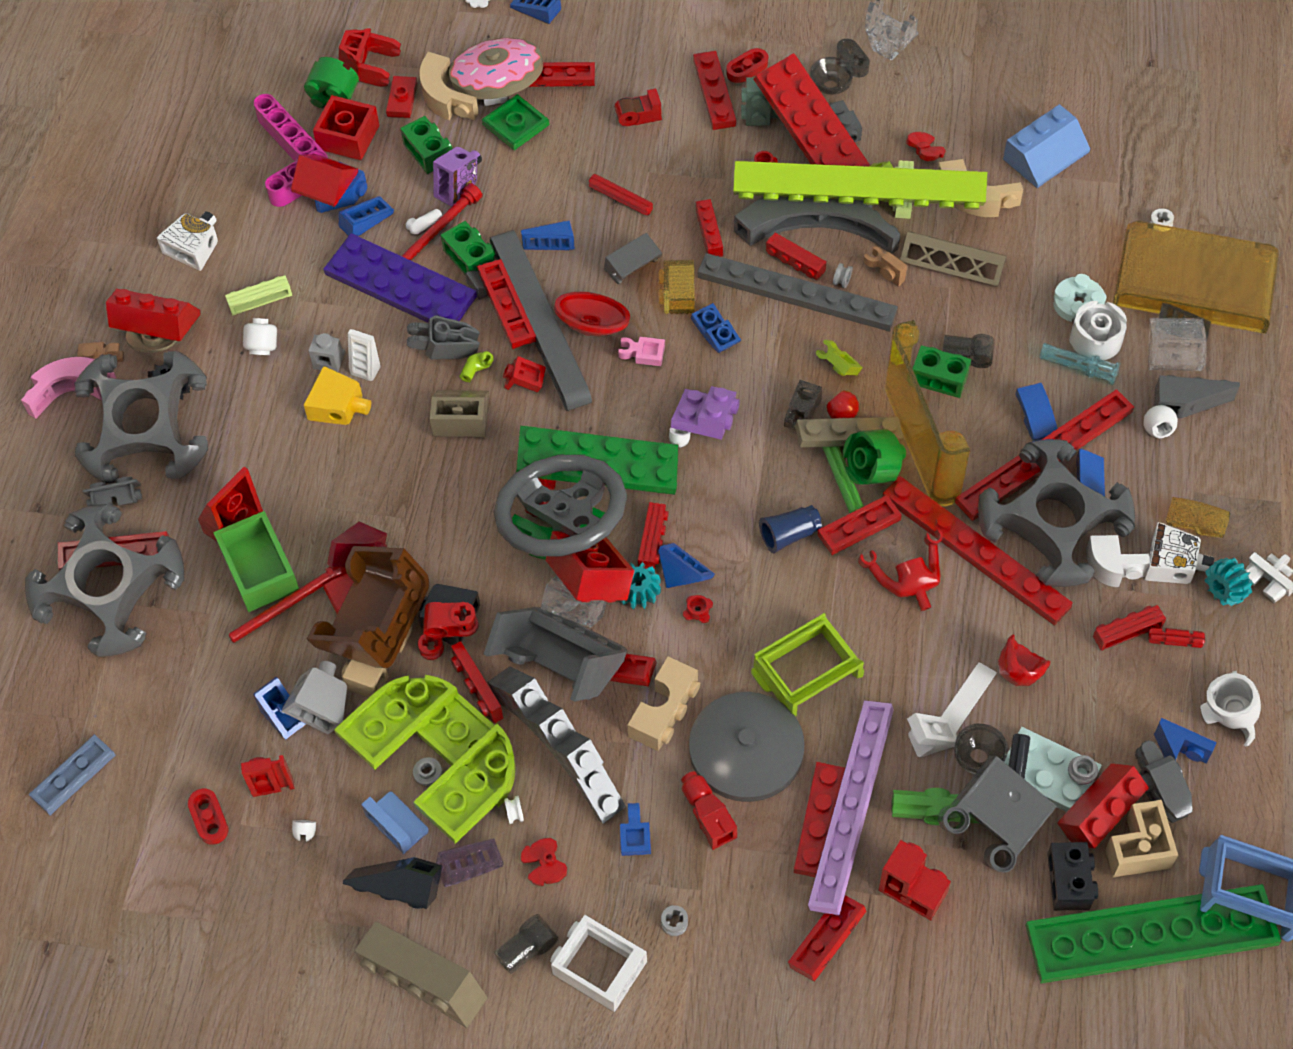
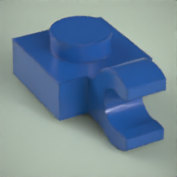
M628 803L629 823L620 824L621 856L651 854L649 822H640L639 803Z

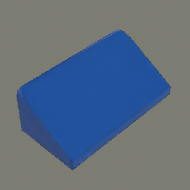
M1079 449L1076 458L1077 480L1105 497L1104 458L1087 450Z

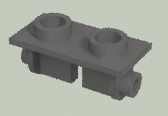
M132 477L119 478L116 480L117 483L106 485V482L93 483L90 485V489L83 490L84 494L91 497V499L86 500L87 507L109 503L113 505V497L117 498L118 506L138 503V500L142 499V493L140 489L135 487L141 486V483Z

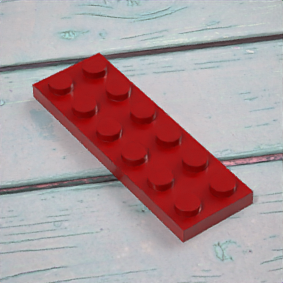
M794 53L754 77L753 80L810 164L871 166Z

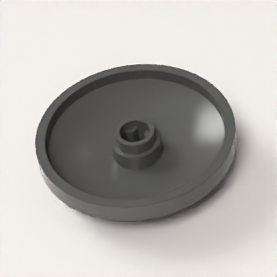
M736 692L714 700L700 712L690 732V760L694 771L705 778L711 790L716 794L741 802L760 801L780 793L795 779L803 762L804 735L795 715L780 701L761 693Z

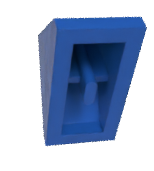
M277 677L253 693L260 712L285 740L306 725V723L282 712L289 693Z

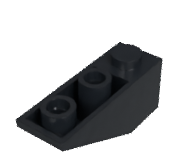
M412 857L355 868L343 880V884L351 886L359 892L368 891L380 895L385 900H397L407 903L415 909H427L437 897L443 865Z

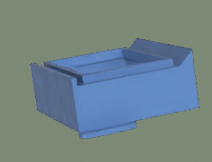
M1220 835L1210 847H1204L1201 851L1199 873L1205 877L1200 911L1207 912L1217 903L1281 925V938L1287 942L1293 939V859ZM1225 858L1288 879L1285 911L1222 890L1221 883Z

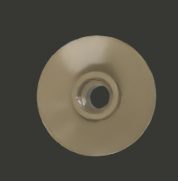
M130 331L126 333L127 344L140 352L163 351L172 347L177 342Z

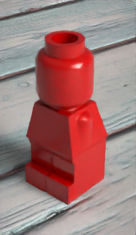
M695 771L684 775L681 779L683 783L682 792L689 804L695 807L693 813L712 850L736 839L737 825L729 814L726 805L712 794V790L705 778L698 775Z

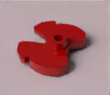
M925 132L910 133L906 139V144L916 148V154L924 161H934L939 157L943 158L946 152L942 146L931 147L930 144L934 142L935 137Z
M552 838L540 839L533 843L531 847L525 846L521 852L522 863L540 862L541 866L528 874V879L534 885L554 884L566 877L567 866L565 863L556 860L555 853L558 846L557 842Z

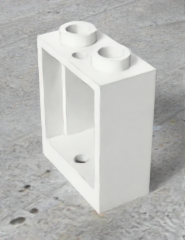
M584 915L580 922L576 921L571 926L567 934L569 939L563 947L559 946L553 953L550 960L554 976L615 1012L647 963V952ZM588 935L627 958L606 992L566 969Z

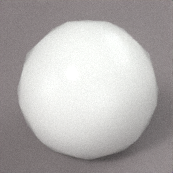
M1154 406L1144 416V428L1153 437H1168L1177 428V415L1168 406Z

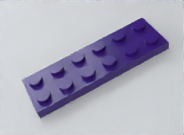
M350 233L323 268L325 275L427 323L435 315L460 321L477 297L476 290Z

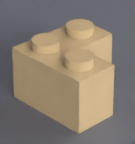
M1162 800L1132 804L1126 817L1130 833L1111 836L1105 849L1113 878L1171 869L1178 857Z

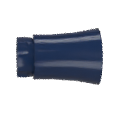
M813 505L806 508L800 507L774 516L762 517L759 520L762 539L768 550L773 554L800 539L813 535V532H817L818 529L822 528L820 514Z

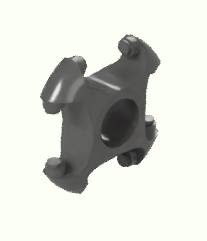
M177 350L164 352V364L168 365V368L171 370L166 374L139 380L108 378L107 373H111L114 371V368H117V357L112 354L100 355L79 375L74 383L77 397H89L94 392V387H99L102 397L104 414L98 446L94 449V447L90 446V443L81 442L77 443V447H75V457L95 478L106 482V484L114 483L119 479V472L117 468H114L113 464L109 465L111 460L145 451L174 454L175 461H170L169 465H166L165 468L166 477L171 479L183 478L203 459L208 451L206 436H194L189 441V445H182L177 415L183 385L188 382V386L192 387V390L202 391L207 386V377L198 365ZM143 398L157 400L160 410L154 426L144 433H126L122 420L128 406L136 400Z
M1045 439L1026 443L1020 450L1019 457L1026 463H1036L1041 470L1040 477L1024 494L1006 505L998 504L999 495L994 489H985L978 498V519L984 538H987L990 542L996 543L1004 533L1001 531L1004 527L1032 543L1052 563L1048 567L1044 565L1036 574L1038 580L1047 586L1069 587L1088 583L1095 572L1094 568L1088 563H1078L1077 565L1073 563L1072 551L1076 543L1090 530L1104 522L1113 523L1114 530L1119 536H1128L1135 529V507L1129 487L1127 488L1122 483L1119 484L1117 482L1109 491L1111 494L1110 499H1107L1079 482L1059 462V460L1063 462L1065 459L1069 461L1076 453V450L1068 441L1059 439ZM1052 499L1066 504L1073 512L1076 524L1065 528L1054 527L1048 524L1039 515L1036 503Z
M111 503L88 506L69 514L65 520L64 527L73 533L77 531L82 532L84 527L85 530L71 558L50 581L47 582L45 580L46 575L37 569L30 571L28 576L25 577L26 601L34 620L48 624L53 617L50 604L64 602L87 610L103 621L105 625L104 635L92 638L88 644L90 652L98 657L119 655L141 647L147 633L137 627L133 629L128 628L126 633H123L137 600L157 577L164 574V584L173 590L179 588L184 582L183 558L175 539L162 535L156 543L158 553L146 556L121 547L104 535L103 526L106 523L109 525L116 523L122 515L119 508ZM114 561L123 564V578L120 585L113 592L98 597L87 595L86 580L89 573L96 566L104 562Z

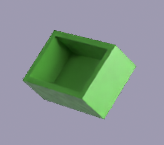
M265 511L213 532L248 612L286 597L299 589L292 568Z

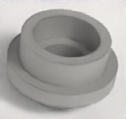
M1077 756L1070 761L1068 774L1076 783L1089 784L1096 779L1098 766L1089 756ZM1084 768L1087 774H1082L1077 769Z
M431 757L420 759L413 768L415 780L424 786L432 785L442 775L440 763ZM431 767L430 773H422L424 768Z

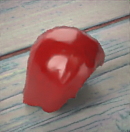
M1014 634L1008 637L998 659L1000 675L1015 686H1031L1045 674L1051 664L1050 660L1046 661L1045 658L1030 652L1028 648L1018 644Z

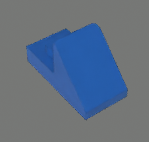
M1161 718L1154 733L1164 758L1171 755L1175 760L1179 752H1181L1193 761H1201L1207 764L1217 743L1164 718Z

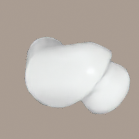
M434 209L418 219L410 218L406 222V228L411 234L418 235L441 218L442 213L440 210Z

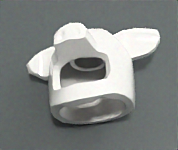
M1232 671L1230 674L1216 678L1208 687L1207 702L1200 706L1202 716L1207 724L1219 722L1231 729H1241L1245 735L1244 746H1249L1255 739L1254 724L1258 720L1261 711L1258 690L1249 678L1238 674L1237 671Z

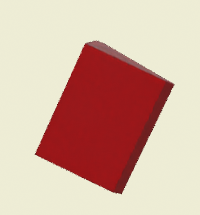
M317 154L299 155L291 190L294 193L335 207L357 175L358 168Z

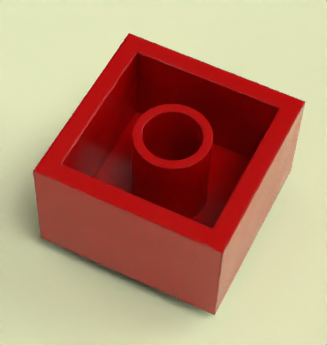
M331 95L313 128L315 142L325 152L362 161L380 126L376 106Z

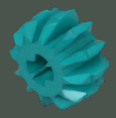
M1226 557L1219 559L1205 571L1207 578L1204 581L1209 585L1208 591H1211L1214 595V600L1219 599L1223 606L1227 604L1230 606L1237 605L1252 593L1251 586L1253 581L1248 576L1250 572H1246L1244 563L1238 564L1235 558L1228 559Z
M643 561L639 567H635L631 562L630 566L635 571L628 599L621 600V603L625 605L630 602L632 609L637 604H641L645 609L647 606L646 602L654 604L656 596L660 595L661 586L659 584L661 583V578L659 574H655L653 566L645 569Z

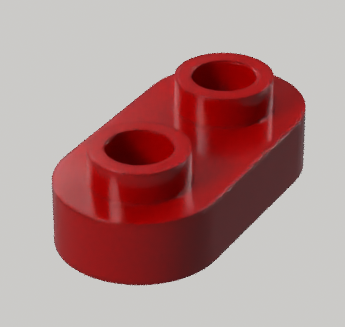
M753 48L731 60L726 67L727 78L731 82L742 83L746 81L747 77H753L764 71L768 67V53L763 49Z
M202 788L194 791L188 799V808L197 832L203 842L210 845L218 844L227 837L229 831L220 803L215 793L210 789ZM203 804H209L208 808L200 809ZM219 828L217 833L209 834L211 829Z

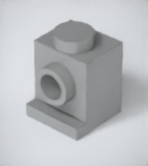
M326 333L314 334L309 348L313 369L322 370L324 366L339 372L345 355V349H342L339 338H334ZM323 356H324V357H329L330 362H329V361H323V360H322Z

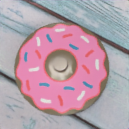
M497 38L487 40L469 47L453 60L449 68L450 81L455 91L474 96L477 99L486 100L506 97L522 91L537 80L543 70L542 55L535 44L524 39Z

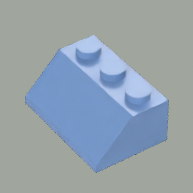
M1059 104L1007 139L1003 160L1038 188L1089 153L1090 147L1077 118Z

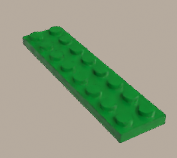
M1263 884L1225 890L1270 906ZM1202 894L1027 921L1025 925L1040 984L1279 946L1282 941L1277 925L1267 920L1217 903L1207 912L1200 911Z

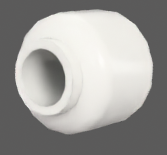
M253 318V323L244 325L243 347L249 350V354L270 355V351L275 350L277 347V327L268 324V319Z

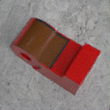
M656 88L647 90V95L621 98L614 106L618 121L622 126L640 125L662 120L661 101Z

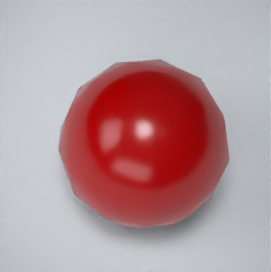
M842 390L827 403L828 415L831 419L855 418L859 411V402L856 395Z

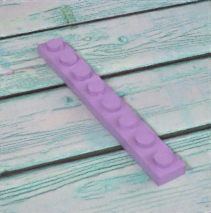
M864 701L809 899L808 906L810 911L840 915L894 711L890 703Z

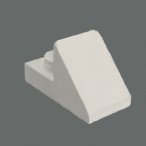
M914 713L907 718L911 726L908 736L918 757H924L960 744L949 718Z

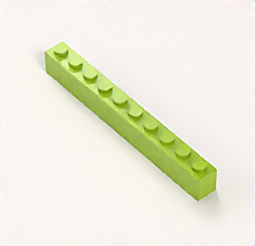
M735 161L733 192L734 195H739V199L746 200L753 199V196H763L764 200L776 201L778 197H788V201L802 202L803 198H813V202L828 203V199H838V203L853 204L854 200H864L863 204L878 205L879 201H888L890 206H904V202L914 203L915 207H929V203L939 204V208H954L955 204L964 205V209L976 210L979 209V206H983L986 203L988 172Z

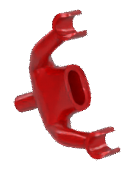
M939 529L935 531L937 541L932 540L929 533H926L924 542L928 546V567L922 557L898 564L895 567L898 573V582L892 580L882 571L875 562L877 555L873 550L869 552L871 562L865 561L861 553L858 563L861 567L868 568L879 584L897 597L915 595L921 611L931 608V604L926 591L940 584L941 573L938 544L943 539V533Z

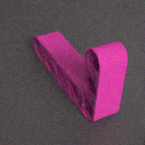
M261 94L254 99V108L259 123L295 161L272 174L265 181L270 203L274 206L282 207L302 196L291 190L299 155L317 154L326 158L328 156L273 96Z

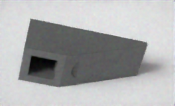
M1159 375L1155 387V406H1168L1176 413L1177 418H1184L1234 401L1240 387V382Z

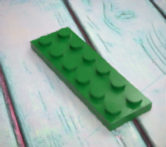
M520 425L516 472L534 461L555 455H585L606 462L621 476L625 489L672 495L676 493L678 445ZM560 471L542 476L540 479L578 483L583 472Z

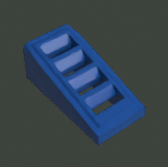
M513 0L510 4V8L548 24L551 23L561 10V0H525L524 3H521L522 0Z
M378 196L340 211L338 224L348 236L350 233L359 236L392 215L394 209Z
M570 220L521 230L524 250L575 249Z

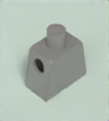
M322 661L319 668L312 667L302 674L284 704L282 712L326 734L333 732L343 722L347 692L346 683L334 677L336 665L329 661Z

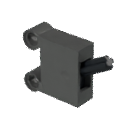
M1017 733L1013 735L1009 765L997 756L990 755L953 803L945 806L938 814L939 825L947 832L956 834L964 832L970 825V815L1002 841L1001 844L995 843L990 845L984 852L985 864L998 872L1005 873L1014 868L1018 854L1057 807L1025 780L1031 739L1030 736ZM956 811L960 815V823L952 828L949 826L947 819L951 812ZM1003 850L1006 854V861L1004 864L997 866L994 862V855L997 851Z

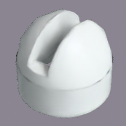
M670 428L669 440L671 444H678L679 448H682L688 444L691 432Z
M292 821V834L295 839L300 841L301 835H306L307 842L314 837L316 821Z

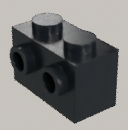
M1088 842L1051 843L1047 858L1053 910H1090L1094 900L1098 899L1097 881H1092L1091 871H1094L1095 860L1094 854L1089 853Z

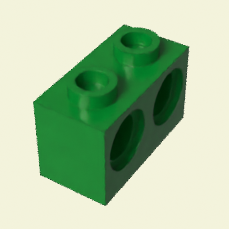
M426 116L400 128L403 145L426 174L433 172V161L452 150L450 141L440 135L437 125L434 122L431 123Z
M466 221L441 234L443 251L465 276V273L468 271H478L477 266L495 261L494 256H496L492 245L485 243L479 231L475 227L472 228Z
M921 345L912 368L910 384L960 398L969 374L971 359L959 354H951L934 347Z

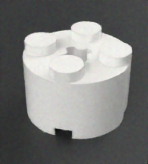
M1098 301L1085 303L1078 309L1069 339L1072 347L1079 355L1087 358L1090 363H1099L1102 360L1114 357L1120 351L1126 333V315L1118 306L1110 302L1106 304H1099Z

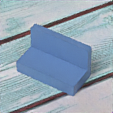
M393 792L387 793L377 803L369 797L361 804L365 816L403 854L429 832L428 827Z

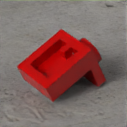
M517 356L512 364H507L504 370L503 378L506 379L504 388L509 390L513 384L538 393L542 388L546 367Z

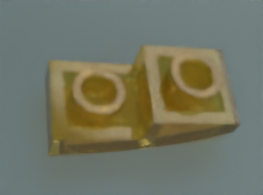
M1173 497L1165 521L1168 526L1194 529L1198 535L1224 538L1231 514L1227 510L1209 504Z

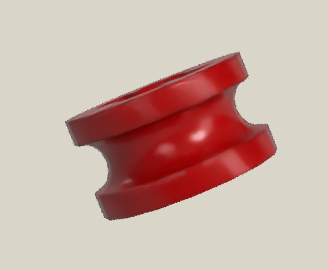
M423 634L418 639L420 655L423 658L435 660L443 654L444 645L442 638H430ZM429 642H434L433 650H428Z

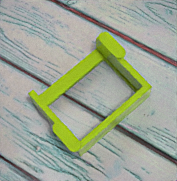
M823 613L754 654V667L751 670V674L765 692L772 691L777 699L792 714L797 716L799 704L852 673L857 679L863 677L864 661L857 658L828 621L826 614ZM822 633L843 662L791 692L770 663Z

